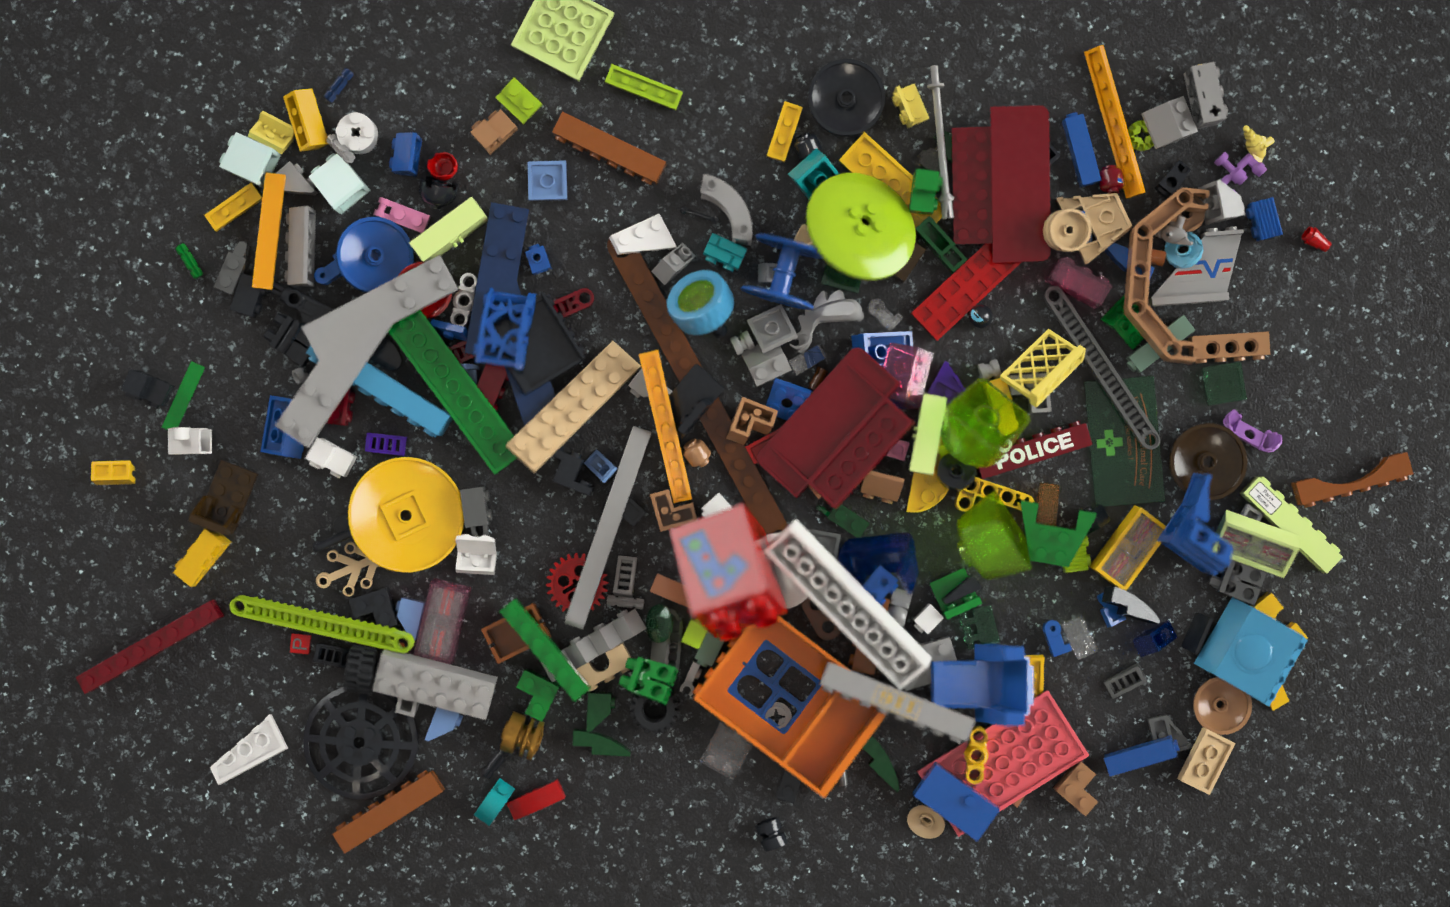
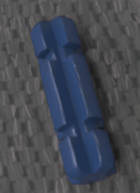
M347 68L341 72L342 75L337 77L330 86V90H327L324 94V98L331 103L336 99V94L339 95L346 86L347 80L350 81L354 75Z

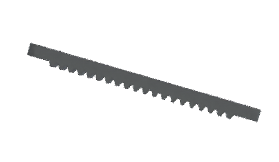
M1057 286L1048 288L1044 293L1046 304L1073 345L1076 347L1081 345L1086 348L1085 364L1094 374L1099 385L1102 386L1103 391L1106 392L1107 397L1110 398L1111 403L1132 431L1133 436L1136 437L1144 449L1152 450L1157 448L1160 444L1159 434L1063 290ZM1051 291H1056L1059 294L1058 301H1051L1049 299ZM1147 435H1152L1155 438V443L1152 446L1145 443Z

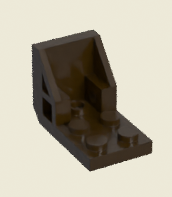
M221 460L208 494L204 495L191 512L188 521L222 535H232L238 527L258 473Z

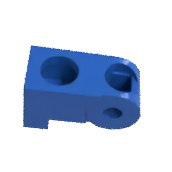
M336 253L332 255L335 259L333 262L315 271L314 278L318 283L328 285L342 276L337 266Z
M1047 620L1043 624L1042 629L1051 656L1055 657L1072 651L1070 643L1064 644L1060 634L1061 625L1057 621Z

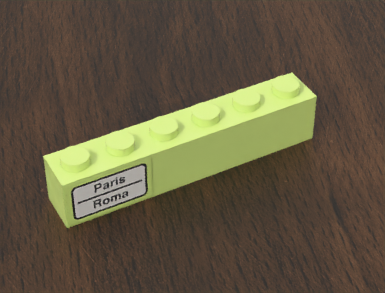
M1254 477L1239 494L1255 509L1264 514L1263 517L1274 527L1299 535V551L1321 573L1327 574L1342 559L1343 556L1339 554L1340 549L1333 543L1329 544L1325 540L1327 537L1321 531L1313 529L1311 527L1313 525L1312 522L1306 517L1302 518L1297 513L1299 510L1293 504L1286 503L1283 500L1285 498L1284 495L1278 490L1274 491L1270 487L1271 483L1265 477Z

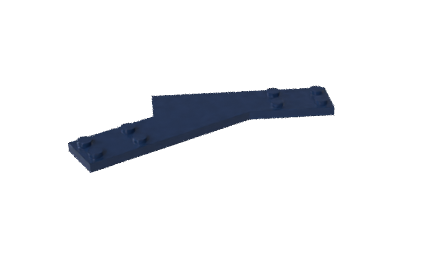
M491 202L465 354L473 355L474 345L478 344L485 306L483 305L484 294H488L489 289L494 288L495 292L521 295L517 276L529 209ZM509 313L499 317L493 324L508 316ZM487 345L484 355L497 357V351L495 350L491 353L492 346ZM504 366L525 427L555 397L551 381L525 396L508 368Z

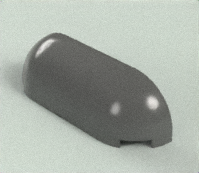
M662 609L655 617L650 660L674 666L679 671L683 622L679 620L676 611L673 609Z

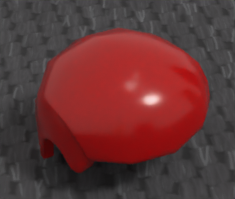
M447 152L435 153L433 158L427 161V170L435 179L446 181L456 174L458 162L452 154Z

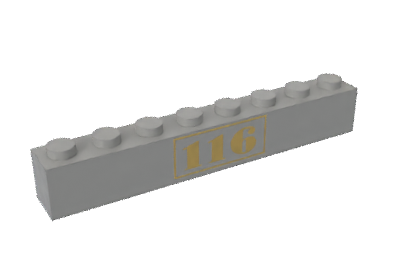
M827 662L819 684L823 685L822 689L833 693L836 690L841 692V697L852 700V697L860 700L859 704L869 708L872 704L877 706V711L888 715L889 712L896 714L895 718L904 722L910 719L914 721L913 725L922 729L928 726L933 728L932 733L943 736V733L951 735L950 740L961 743L962 740L967 742L975 719Z

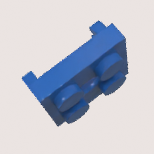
M775 378L766 406L778 410L776 417L788 420L811 395L812 390ZM785 398L790 399L793 405L785 407L782 405V400Z

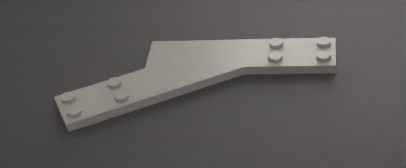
M440 255L301 327L319 362L276 423V427L309 448L392 325L459 290Z

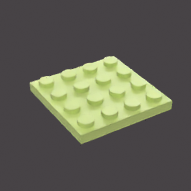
M534 0L511 46L580 81L614 16V12L591 0Z

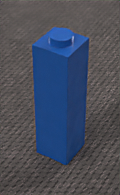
M1077 112L1066 115L1067 118L1062 121L1079 187L1099 183L1101 177L1084 114L1078 115Z
M1170 735L1105 754L1104 761L1109 776H1114L1176 758L1177 751H1180L1177 740H1173Z

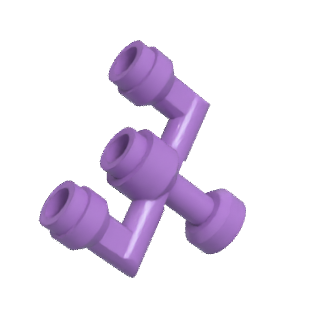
M1226 152L1220 155L1214 162L1217 166L1222 165L1230 173L1221 179L1226 185L1232 180L1240 186L1248 178L1246 176L1247 173L1243 170L1247 164L1258 177L1267 170L1262 162H1258L1250 153L1237 163L1236 168L1227 160L1228 154Z

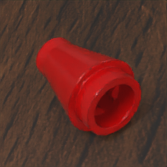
M1308 227L1301 237L1305 244L1320 249L1323 252H1326L1332 244L1316 227Z

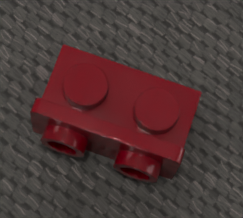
M349 388L326 423L348 426V422L351 423L353 412L350 411L351 403L355 401L353 388Z

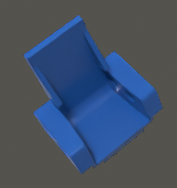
M1193 473L1182 504L1157 541L1202 573L1216 576L1225 567H1229L1233 546L1196 520L1197 517L1204 522L1209 520V483L1212 476L1203 473ZM1217 542L1219 544V550L1216 553H1214L1212 550V546L1214 543Z
M993 643L975 644V660L931 661V703L944 708H975L976 722L1001 726L1025 725V716L1030 714V705H1034L1033 666L1030 665L1029 657H1024V647Z

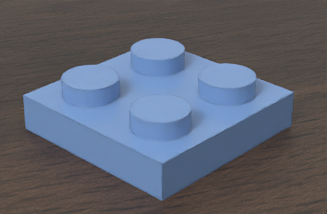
M566 161L528 162L529 201L567 200Z

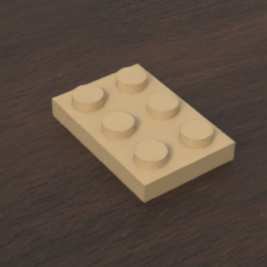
M1202 727L1177 779L1210 795L1236 743Z

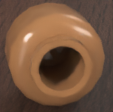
M694 438L683 446V456L692 467H704L709 463L710 460L708 458L711 455V451L703 440H696Z

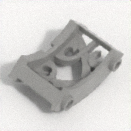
M704 174L701 186V199L715 204L726 214L732 228V242L751 246V217L743 199L726 182Z

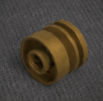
M513 712L503 729L500 750L512 754L516 746L520 747L519 757H522L525 750H528L526 759L531 761L542 741L545 722L539 721L537 728H533L536 719L533 718L529 725H525L526 715Z

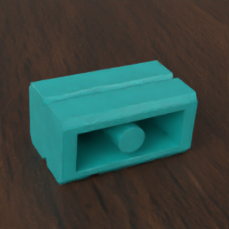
M712 233L703 256H706V261L712 264L719 262L723 264L722 268L733 272L734 270H739L747 248Z

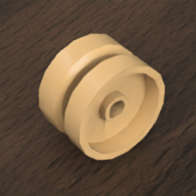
M1072 208L1053 212L1048 216L1043 227L1044 239L1048 246L1061 252L1076 251L1084 247L1089 241L1092 231L1088 217L1080 210Z

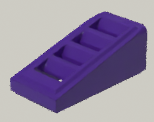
M367 433L365 452L405 456L407 437ZM373 437H376L375 449H372ZM381 438H384L383 450L380 449ZM389 439H392L391 451L388 450ZM397 440H400L399 451H396Z

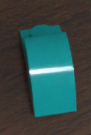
M499 778L474 816L490 826L515 788Z

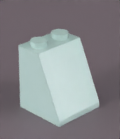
M236 132L228 141L229 147L227 152L222 154L219 167L264 188L265 173H273L281 154L273 148Z
M335 153L326 158L325 164L315 167L309 176L333 209L340 214H343L370 191L353 168Z

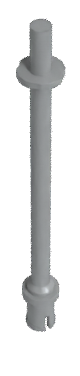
M938 65L930 66L932 84L927 85V88L932 89L939 168L940 177H942V194L938 199L941 202L942 219L954 218L952 204L954 196L949 193L940 89L945 86L944 83H939Z

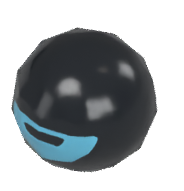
M979 304L971 308L969 320L975 327L981 329L990 325L993 313L989 307Z

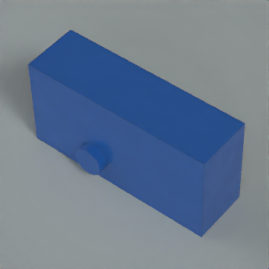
M936 761L913 791L914 797L976 841L979 840L1000 811L996 804Z

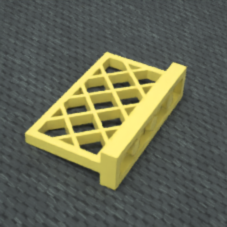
M1048 329L1000 375V379L1029 398L1030 404L1037 407L1084 361L1086 348L1081 345L1076 347ZM1050 337L1055 340L1056 344H1045V340ZM1067 348L1071 352L1069 354H1060V349ZM1046 349H1057V355H1047ZM1034 350H1043L1044 355L1033 356L1032 352ZM1047 360H1058L1059 364L1057 366H1048ZM1031 361L1032 367L1021 368L1020 364L1022 362ZM1034 361H1045V366L1034 367ZM1035 372H1046L1047 376L1045 378H1036ZM1013 373H1019V379L1012 380L1008 376ZM1022 373H1033V378L1022 379ZM1034 383V388L1031 391L1023 387V384Z

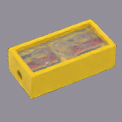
M1134 505L1089 567L1115 587L1126 591L1161 543L1157 539L1166 526L1143 508Z

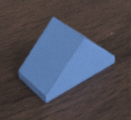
M597 449L584 462L604 483L618 470Z

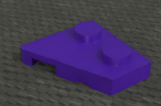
M944 361L927 394L947 398L946 404L961 412L970 394L962 385L958 376L953 372L949 363Z

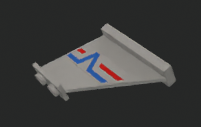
M1226 227L1225 231H1218V228L1206 229V232L1201 234V242L1203 244L1201 259L1190 268H1176L1153 296L1148 299L1149 306L1210 303L1229 300V292L1227 291L1243 229L1237 230V227Z

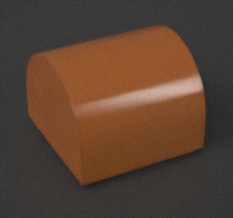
M1152 249L1151 265L1163 266L1166 251Z

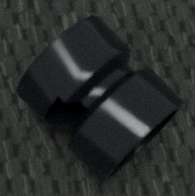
M772 817L755 825L758 835L762 836L761 843L764 851H771L788 843L785 833L780 831L782 825L779 817Z

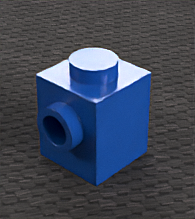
M536 244L528 247L529 250L525 253L533 275L552 269L544 246Z

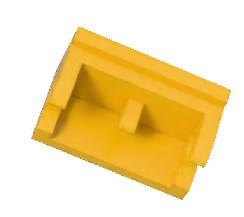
M131 461L91 462V481L96 485L135 484V477L132 475V470H135V467L131 464Z

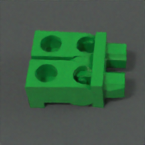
M638 657V659L628 658L625 668L632 670L633 673L631 677L622 675L619 685L626 688L632 694L666 706L672 691L669 686L673 687L678 673L676 667Z

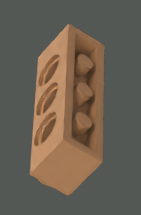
M1269 332L1188 337L1189 342H1198L1197 350H1189V356H1197L1196 364L1207 363V359H1214L1215 362H1226V358H1234V361H1245V357H1253V360H1263L1265 356L1270 355ZM1246 342H1250L1252 345L1250 352L1245 350L1244 345ZM1227 343L1232 344V353L1226 351L1225 346ZM1208 344L1214 347L1213 354L1207 353L1206 346Z

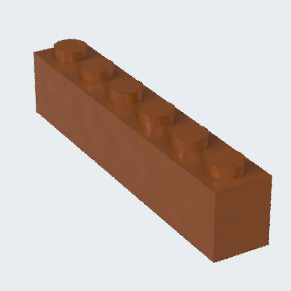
M564 112L561 113L552 131L553 135L556 136L555 140L563 144L567 141L573 144L572 148L580 152L585 150L590 153V157L596 160L602 158L607 161V165L615 169L620 167L624 169L625 174L631 177L637 175L642 178V182L648 185H652V183L657 185L666 166V161Z
M433 770L421 772L417 775L418 779L413 783L409 780L401 785L402 790L397 793L394 790L384 796L386 800L379 803L377 800L368 806L369 810L364 814L360 811L352 816L353 820L348 824L344 821L336 826L337 831L332 835L344 854L442 793L445 788Z

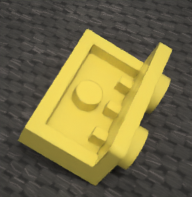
M262 111L259 121L251 128L248 137L283 154L293 142L295 134L291 125Z

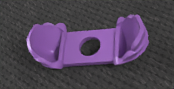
M1235 409L1223 419V424L1226 428L1233 431L1241 440L1260 451L1274 452L1282 444V435L1270 430L1263 433L1241 421L1242 415ZM1245 431H1251L1254 434V439L1247 438Z

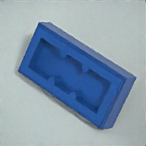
M434 319L431 320L430 323L439 335H443V337L450 340L455 338L467 341L468 330L464 326Z

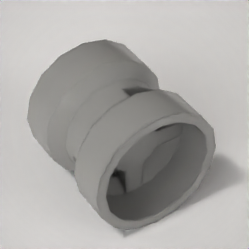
M747 330L738 337L733 336L730 338L737 355L742 354L746 349L751 350L755 348Z
M997 359L991 360L989 364L981 363L977 365L983 383L989 381L992 377L995 379L1000 378L1001 370Z

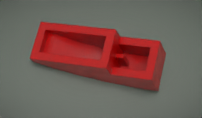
M556 779L506 804L513 819L517 820L565 799L566 795L559 780Z

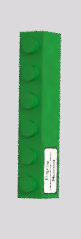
M517 598L500 611L574 701L591 688Z

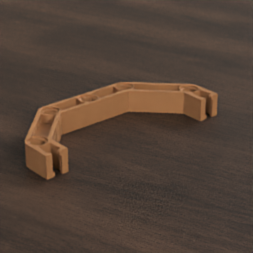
M1179 189L1137 223L1130 231L1124 314L1158 356L1166 362L1195 363L1197 356H1182L1181 348H1189L1190 351L1197 350L1198 342L1177 340L1148 305L1153 235L1183 211L1204 213L1208 210V204L1193 203V198L1199 197L1201 200L1209 198L1210 190ZM1179 195L1185 197L1186 203H1182L1179 200ZM1138 229L1144 230L1145 237L1138 234ZM1135 266L1142 269V275L1135 272ZM1132 304L1139 307V313H1135L1132 310ZM1168 346L1174 349V355L1168 354Z

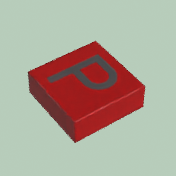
M291 633L290 653L310 654L312 635Z

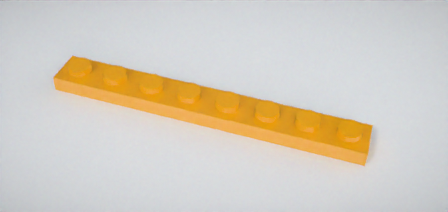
M1104 45L1097 46L1085 51L1084 54L1117 168H1120L1123 172L1126 199L1146 192Z
M654 350L640 353V362L673 503L691 500L692 494L659 352Z

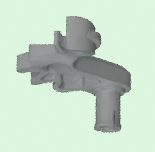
M822 290L813 305L814 310H805V316H798L801 331L797 333L798 338L794 340H799V344L797 346L790 344V346L796 349L798 353L805 352L812 343V334L815 327L820 323L862 321L864 313L862 312L861 305L854 299H845L841 290L833 292L829 298H827V293Z

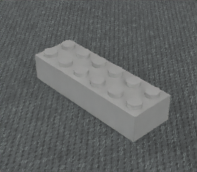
M384 649L381 654L373 691L486 720L498 677L408 653H398Z

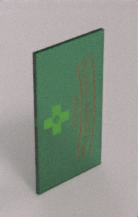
M1154 376L1122 379L1159 434ZM1098 381L1084 382L1088 431L1093 444L1090 446L1095 507L1100 504L1105 507L1165 501L1160 444L1152 450L1144 449L1136 437L1133 436L1132 431L1119 415V412L1115 409V406L1111 403L1110 398L1107 397L1106 392L1103 391ZM1147 435L1145 443L1152 446L1155 443V438L1152 435Z

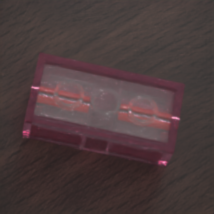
M437 578L431 581L414 655L450 665L454 662L472 587Z

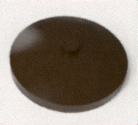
M1206 423L1188 428L1175 440L1169 455L1171 476L1184 493H1186L1193 473H1203L1212 476L1209 483V500L1221 499L1234 492L1243 481L1247 470V453L1242 441L1233 431L1218 424Z

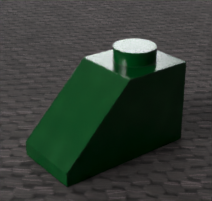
M612 692L588 693L586 732H591L611 713V709H615L616 698L612 697Z

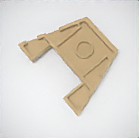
M1117 193L1092 195V197L1073 196V198L1065 199L1064 197L1056 198L1060 210L1082 209L1091 223L1092 233L1096 240L1087 243L1079 249L1084 264H1088L1132 229L1131 221Z

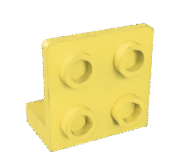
M915 83L902 89L900 86H896L891 98L894 106L900 109L901 114H899L902 124H906L907 128L929 120Z

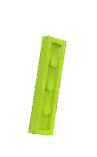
M611 64L605 79L606 84L675 111L683 95V92L613 64Z

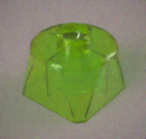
M978 378L947 405L943 417L941 438L946 449L959 461L973 467H990L997 464L1013 446L1031 422L1030 416L987 379Z
M996 491L991 492L957 520L956 527L960 541L957 542L958 550L967 566H974L984 579L994 580L1032 570L1025 535Z

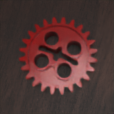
M575 553L574 558L567 554V560L561 557V564L555 562L556 569L550 568L553 576H547L551 583L546 584V586L551 587L552 590L548 591L547 594L554 595L551 601L557 600L558 602L555 607L562 605V612L570 608L572 601L569 599V595L571 592H575L577 587L566 594H563V590L575 583L574 579L579 581L580 576L576 574L575 569L578 565H585V553H583L581 558H579L578 553ZM602 574L591 606L592 611L595 610L594 603L598 606L601 605L598 600L599 598L605 599L602 592H608L603 587V585L609 584L608 581H603L607 574ZM562 575L569 578L567 586H562L559 583V578Z

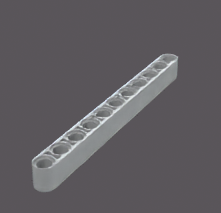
M633 426L565 619V624L582 630L585 626L621 523L626 503L630 497L645 454L651 431Z

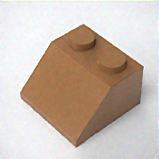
M871 471L861 482L859 492L863 493L862 497L874 500V496L882 498L881 502L892 504L893 501L898 502L905 479Z

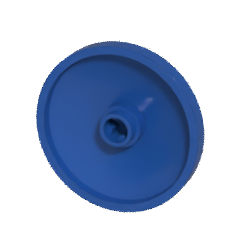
M382 217L362 218L348 226L339 238L336 247L338 269L351 286L359 291L368 293L395 279L405 267L413 264L414 252L413 247L409 243L411 241L406 232L391 220Z

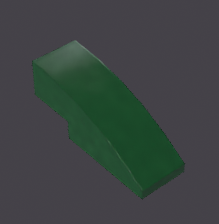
M930 216L915 229L929 249L951 274L968 260Z
M575 728L573 730V746L592 747V755L629 757L631 755L629 748L609 736L594 731L586 732L585 729Z
M871 735L862 747L872 757L868 764L898 792L900 789L894 768L884 749Z

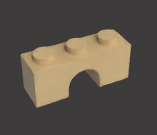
M624 643L606 652L609 659V667L602 671L596 670L591 662L577 668L578 672L591 686L588 692L598 688L597 684L603 680L605 683L615 678L614 674L620 671L622 674L629 671V669L625 668L627 659L632 657Z

